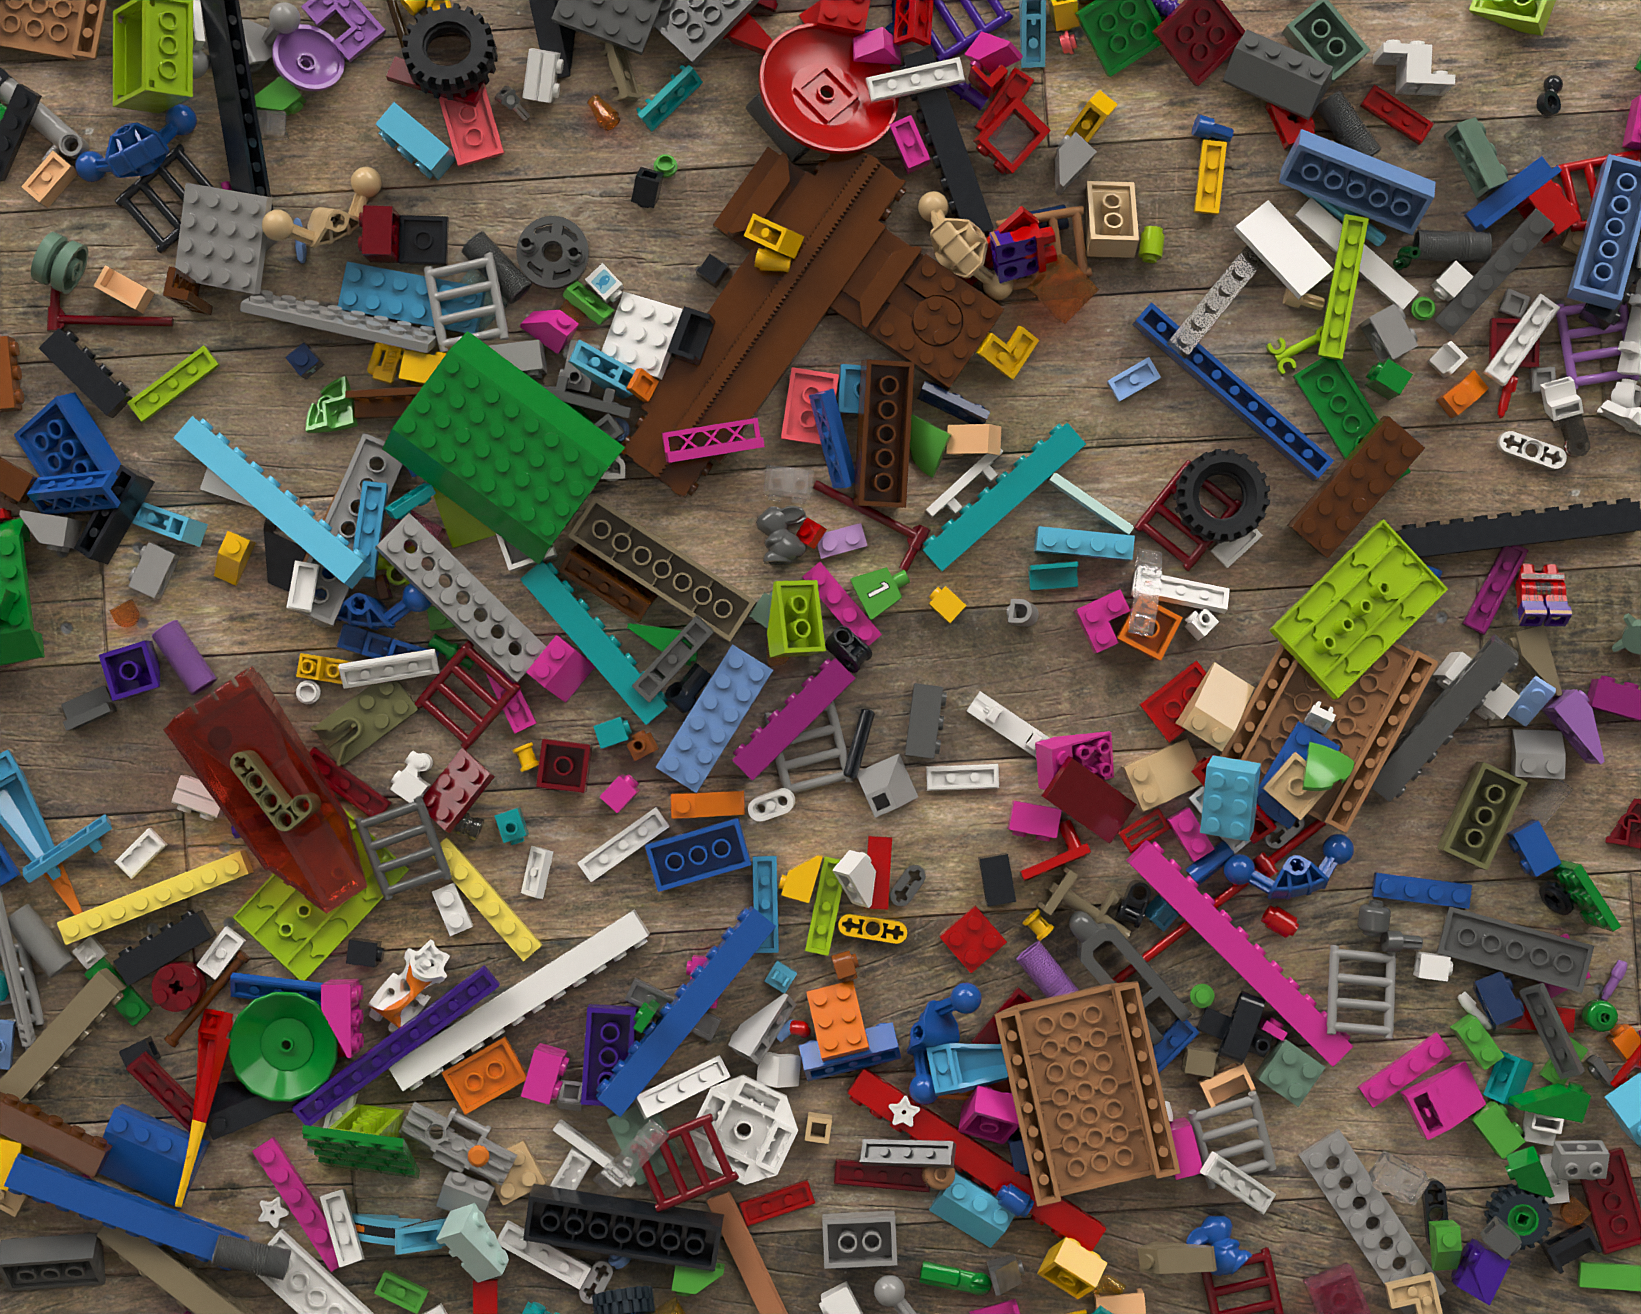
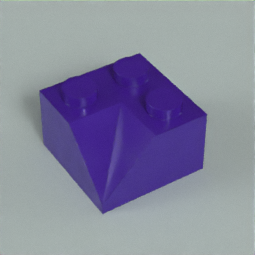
M144 640L99 654L112 701L126 700L160 687V664L153 641Z
M1472 1238L1470 1243L1468 1242L1463 1248V1258L1458 1265V1269H1453L1451 1281L1460 1289L1490 1305L1511 1261L1508 1258L1505 1260L1490 1246Z

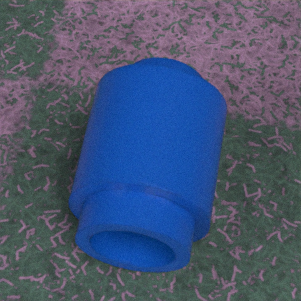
M1011 1183L1008 1186L1003 1185L996 1196L999 1199L998 1205L1017 1217L1022 1216L1025 1218L1034 1204V1201L1030 1199V1195Z

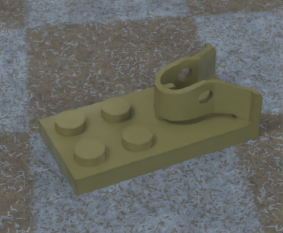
M399 680L377 683L367 687L322 722L311 726L310 729L317 733L337 760V766L342 767L420 709L415 705V702Z

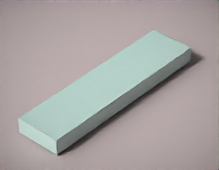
M1054 473L1048 480L1051 485L1122 534L1129 535L1133 530V525L1059 474Z

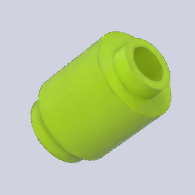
M1146 226L1144 227V232H1141L1138 256L1143 258V262L1156 263L1157 260L1162 259L1165 239L1162 228Z

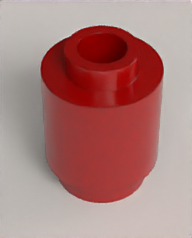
M1269 905L1261 918V922L1265 924L1266 928L1284 938H1287L1289 935L1293 936L1299 927V924L1296 923L1297 917L1278 906L1273 907Z

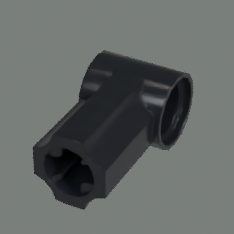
M695 663L680 682H674L667 688L665 697L681 713H686L695 705V696L711 678V674Z

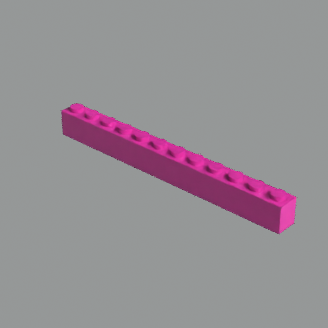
M1146 840L1126 861L1334 1067L1353 1048L1348 1042L1351 1037L1346 1032H1336V1034L1328 1035L1327 1013L1324 1010L1320 1013L1315 1008L1317 1003L1308 994L1303 996L1298 991L1300 986L1291 977L1286 979L1281 974L1283 969L1274 960L1269 962L1264 957L1267 953L1257 943L1253 946L1247 940L1250 936L1240 926L1236 929L1230 923L1233 919L1223 909L1219 912L1213 906L1216 902L1206 892L1202 895L1196 889L1199 885L1189 875L1185 878L1179 872L1182 868L1172 858L1168 861L1162 855L1165 851L1155 841L1151 844Z

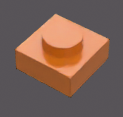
M637 368L626 389L641 401L649 402L659 381L644 369Z

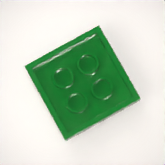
M1095 0L1075 13L1108 77L1113 76L1162 45L1152 33L1162 23V20L1151 0Z
M1560 860L1561 864L1554 867L1553 875L1560 884L1564 883L1568 893H1571L1570 898L1575 901L1574 905L1577 903L1581 910L1579 915L1587 925L1590 924L1612 932L1622 927L1583 866L1578 863Z

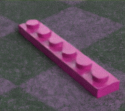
M272 1137L252 1152L332 1272L339 1267L325 1214L276 1138Z

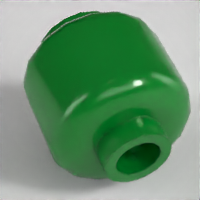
M1594 999L1585 1004L1582 1010V1018L1587 1027L1597 1032H1607L1615 1027L1618 1021V1013L1616 1008L1609 1002Z

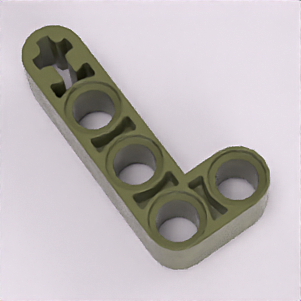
M255 751L237 752L231 757L230 766L278 830L289 831L298 828L319 811L321 800L317 794L312 792L305 793L292 799ZM257 776L261 777L262 786L258 785ZM272 795H274L277 799L276 805H274L271 801ZM304 799L309 803V810L305 809L303 805ZM286 814L291 817V824L287 823Z

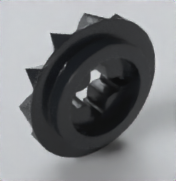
M1550 881L1540 886V897L1550 910L1560 915H1568L1574 910L1573 905L1575 901L1570 898L1571 893L1566 892L1565 887H1560L1557 882L1552 883Z

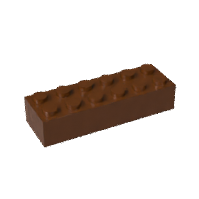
M861 360L853 505L906 508L915 362Z
M1383 416L1287 526L1319 554L1329 558L1423 452L1425 447L1391 417Z

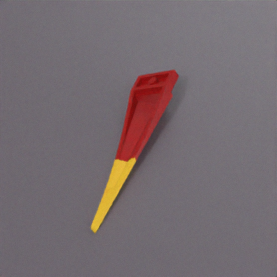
M205 1008L199 1026L193 1118L185 1164L175 1202L176 1207H182L229 1050L231 1039L226 1037L232 1029L233 1014Z

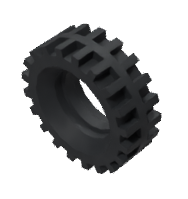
M442 3L439 10L433 11L432 7L426 8L428 14L423 17L418 13L415 16V25L408 24L406 27L408 36L403 35L402 38L404 44L402 54L409 75H411L415 85H420L422 92L427 94L430 90L434 98L437 99L440 98L441 94H446L447 100H453V94L460 93L461 98L467 96L465 91L471 88L474 92H477L480 82L485 85L489 83L488 74L495 73L494 62H498L497 48L491 28L488 23L484 22V18L480 13L475 16L473 9L469 6L464 11L461 10L458 3H454L453 8H446L445 3ZM450 32L460 33L471 42L470 53L458 64L450 66L437 65L428 58V46L432 40L442 34Z
M1215 449L1212 452H1205L1194 459L1181 472L1182 474L1175 484L1177 486L1176 493L1173 494V500H1176L1177 504L1175 511L1176 514H1180L1182 525H1187L1193 536L1197 534L1202 537L1203 541L1207 542L1210 540L1219 544L1228 541L1233 542L1255 530L1259 526L1260 521L1265 518L1267 514L1265 513L1266 508L1270 505V500L1268 499L1270 485L1266 486L1265 478L1267 476L1265 472L1261 473L1257 468L1259 464L1256 461H1250L1247 458V454L1235 453L1234 449L1227 451ZM1215 475L1228 476L1235 480L1241 488L1243 496L1242 505L1232 517L1225 519L1214 518L1201 507L1199 500L1200 488L1209 477Z

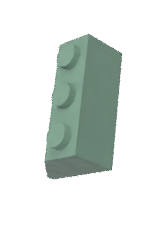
M1474 117L1456 124L1444 136L1476 198H1479L1507 183L1508 172L1505 166L1499 163L1496 157L1497 151L1495 146L1487 140L1484 125Z

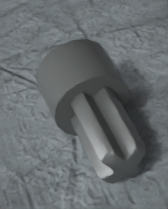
M1388 930L1382 933L1380 937V946L1384 952H1401L1402 949L1420 950L1423 946V939L1420 936L1403 935L1401 931Z

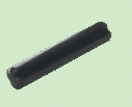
M862 709L844 769V776L851 779H856L874 719L875 713L869 709Z

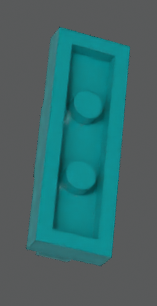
M681 65L679 67L682 71L676 77L672 74L670 76L672 81L661 89L652 101L650 99L645 100L648 105L642 110L639 107L636 109L637 115L651 132L703 83L690 65L687 67Z

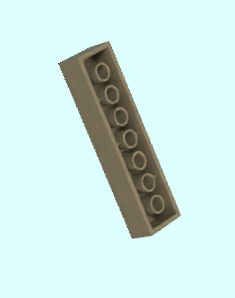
M595 496L568 535V537L692 618L698 615L715 633L729 642H732L757 604L755 600Z

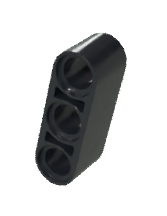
M1245 991L1240 992L1223 1036L1218 1057L1239 1065L1244 1063L1265 1006V999Z

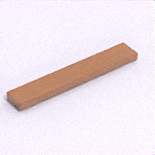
M730 1190L709 1198L707 1203L711 1212L724 1214L721 1233L759 1313L788 1314Z

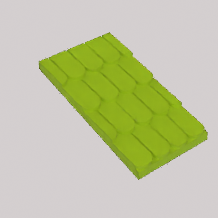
M1383 519L1372 527L1352 549L1317 581L1269 631L1294 656L1301 666L1311 674L1316 682L1327 691L1331 698L1335 700L1381 657L1448 588Z
M340 804L324 820L328 819L366 881L367 886L327 912L293 854H291L232 917L235 922L297 980L306 981L384 898L354 821L355 818ZM320 823L297 849L330 902L358 884L324 826ZM369 832L372 841L377 840V839ZM386 847L376 850L381 864L396 859ZM403 866L385 872L389 886L397 884L409 869Z

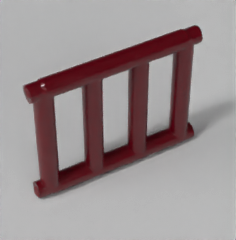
M1187 460L1180 467L1134 526L1136 531H1143L1181 561L1186 571H1190L1213 543L1210 540L1207 542L1203 541L1202 537L1197 534L1193 536L1188 526H1183L1180 522L1182 519L1163 505L1171 494L1176 493V481L1180 478L1183 469L1190 464V460ZM1208 479L1201 486L1228 507L1219 519L1232 517L1242 505V501L1238 499L1233 500ZM1201 505V507L1205 510L1207 514L1214 518H1218L1208 509H1206L1203 505ZM1156 513H1159L1198 544L1190 556L1148 524Z
M467 640L415 702L418 708L423 707L459 739L462 742L461 747L465 750H468L521 688L516 682L512 684L473 648L474 644L470 640ZM466 656L506 690L498 701L458 666ZM451 673L491 707L483 718L444 683ZM437 690L476 724V727L469 735L429 700Z
M711 1113L629 1147L633 1155L636 1154L655 1197L657 1212L667 1210L739 1179L737 1172L732 1171L712 1125L714 1120ZM702 1126L724 1174L711 1181L690 1135V1131ZM678 1136H681L701 1182V1185L689 1190L667 1142ZM657 1145L679 1194L667 1199L645 1150Z
M1269 1247L1262 1248L1261 1252L1252 1254V1257L1243 1265L1247 1266L1263 1262L1266 1276L1214 1287L1211 1272H1201L1210 1314H1254L1272 1309L1274 1314H1284ZM1264 1286L1269 1288L1270 1300L1219 1311L1217 1297Z

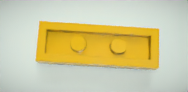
M1202 141L1194 213L1219 214L1227 142Z

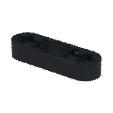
M1434 1178L1425 1180L1421 1187L1425 1235L1429 1245V1221H1433L1429 1216L1430 1211L1433 1208H1440L1442 1216L1437 1221L1449 1220L1445 1186ZM1433 1184L1439 1188V1191L1435 1192V1199L1438 1202L1441 1201V1203L1434 1202L1433 1195L1428 1192L1429 1189H1432Z

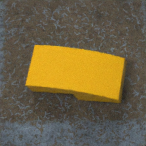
M300 653L296 677L342 684L339 664L352 661Z

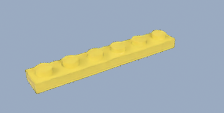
M446 837L440 845L452 875L451 879L524 962L542 946V943L451 839Z

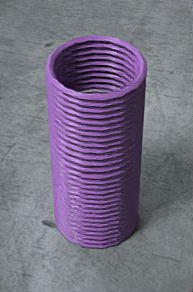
M173 620L157 629L152 634V638L162 651V654L168 659L167 661L171 663L170 665L175 669L174 671L179 675L181 681L186 685L185 687L190 691L189 693L196 695L215 683L217 677L208 664H206L193 642H191L192 640L187 636L188 634L183 630L184 628L179 624L180 622Z
M1040 941L1032 944L1017 957L1016 961L1030 976L1039 990L1044 993L1046 998L1079 991Z

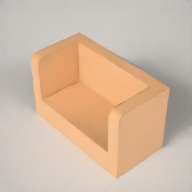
M52 151L21 187L39 203L49 208L77 176V172L63 157Z
M104 266L94 284V287L144 314L155 294L108 266Z
M992 424L948 425L947 432L952 435L947 444L946 454L963 456V454L1000 455L1001 426Z
M1232 1063L1214 1072L1213 1077L1204 1076L1197 1080L1210 1108L1247 1089L1250 1091L1256 1090L1244 1063L1242 1065Z
M1142 1288L1136 1289L1137 1293L1101 1297L1099 1293H1093L1095 1310L1101 1305L1113 1314H1146L1144 1292Z

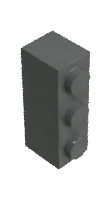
M914 683L905 755L934 759L935 754H939L941 740L937 739L938 730L943 729L944 716H940L941 706L946 705L947 692H943V687Z

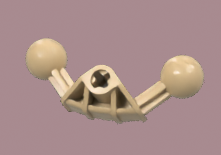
M361 167L353 173L351 187L355 194L348 213L337 209L318 207L311 213L306 229L293 224L292 218L285 211L271 210L263 217L262 230L269 239L274 241H282L289 237L305 243L306 246L311 248L324 244L330 245L345 235L349 236L352 234V231L359 227V213L363 212V205H367L368 199L380 191L382 186L381 176L371 167Z
M935 191L924 194L919 200L918 211L924 220L932 222L934 226L930 231V238L938 262L959 277L968 279L974 276L983 282V290L989 298L993 300L1007 298L1013 290V280L999 283L996 272L984 266L988 246L984 233L968 219L945 218L949 205L943 194Z

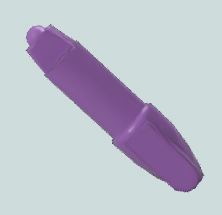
M1621 960L1616 962L1610 972L1611 977L1602 990L1603 994L1600 1000L1607 1001L1611 997L1618 983L1625 975L1628 963Z

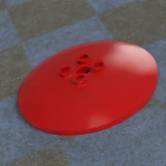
M817 23L802 24L786 30L770 44L763 56L759 69L758 81L762 101L778 127L789 137L808 148L829 154H850L865 150L877 143L890 129L891 126L889 124L895 120L899 104V97L871 103L866 78L893 71L889 64L854 61L852 40L854 37L859 36V34L817 27ZM820 91H828L831 94V98L824 97Z

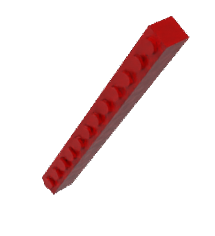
M861 1068L847 1089L848 1094L851 1095L849 1099L859 1106L862 1104L870 1108L869 1112L880 1120L882 1117L886 1118L891 1122L889 1125L896 1131L901 1133L904 1130L909 1133L911 1140L954 1141L956 1143L954 1169L961 1173L965 1170L971 1174L970 1179L980 1186L985 1183L992 1188L990 1192L997 1196L1003 1185L1008 1186L1010 1183L1030 1195V1199L1034 1201L1033 1207L1029 1212L1032 1214L1030 1218L1042 1226L1046 1223L1052 1227L1051 1232L1059 1238L1063 1239L1065 1236L1075 1239L1081 1244V1247L1088 1251H1093L1107 1228L1104 1223L1063 1196H1060V1202L1037 1207L1029 1174H1020L1019 1171L1015 1172L1011 1162L970 1135L958 1132L959 1128L924 1105L918 1104L912 1097L868 1068ZM904 1096H907L911 1105L920 1107V1111L913 1116V1126L910 1127L904 1122L893 1125L894 1113L889 1108V1104H898Z

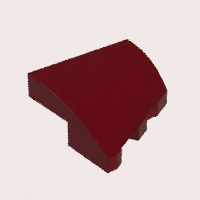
M1634 798L1626 813L1621 816L1617 822L1618 824L1610 835L1606 837L1605 843L1641 849V799Z

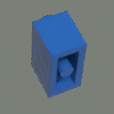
M1530 820L1507 833L1509 837L1507 842L1514 853H1518L1521 859L1519 864L1525 874L1529 873L1530 876L1537 877L1561 864L1557 853L1538 820Z

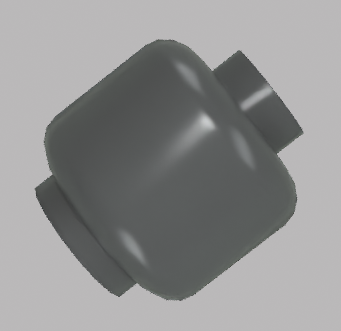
M1369 900L1368 904L1360 906L1357 926L1363 930L1362 933L1364 935L1380 937L1382 933L1389 930L1391 911L1383 906L1384 902Z

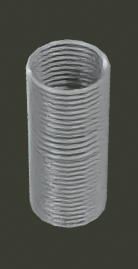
M26 904L8 917L10 931L17 937L22 946L28 950L27 952L31 954L32 958L37 961L41 969L48 974L49 978H53L68 967L75 957L71 956L67 948L60 943L61 941L57 939L58 937L51 932V929L40 919L41 917L31 908L30 904Z

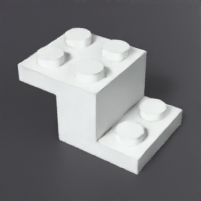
M1387 40L1373 55V65L1396 66L1395 94L1444 96L1455 85V75H1450L1447 71H1434L1431 74L1432 45L1425 44L1424 41H1411L1410 44L1401 43L1400 40Z

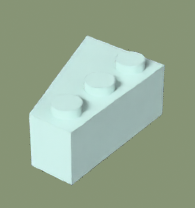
M473 1203L450 1211L436 1241L439 1244L445 1243L450 1248L449 1254L452 1257L457 1256L462 1261L461 1266L477 1282L503 1275L509 1261L508 1255L500 1246L496 1234L488 1226L484 1214L478 1209L477 1205Z

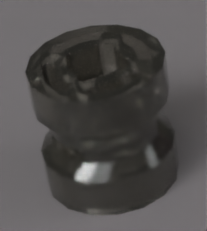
M466 813L453 829V833L457 835L464 834L469 840L476 842L485 820L479 817H470V814Z

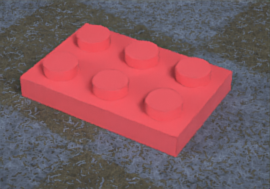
M485 84L476 107L447 100V98L443 97L439 98L458 167L505 154Z
M792 367L781 439L821 445L809 395L834 389L836 396L839 374Z

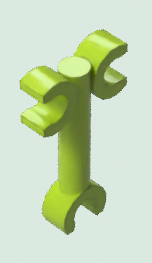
M1323 326L1319 327L1313 336L1286 349V342L1282 337L1277 340L1280 345L1278 350H1275L1271 343L1266 345L1267 351L1274 355L1278 363L1277 371L1280 375L1285 373L1283 369L1284 363H1288L1292 370L1296 368V362L1290 357L1318 343L1320 344V333Z

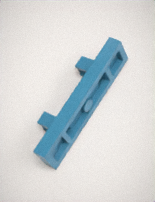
M106 814L102 815L22 868L23 877L30 883L47 872L51 879L55 880L61 876V870L57 865L87 845L94 853L98 852L103 848L98 838L112 829L110 819Z

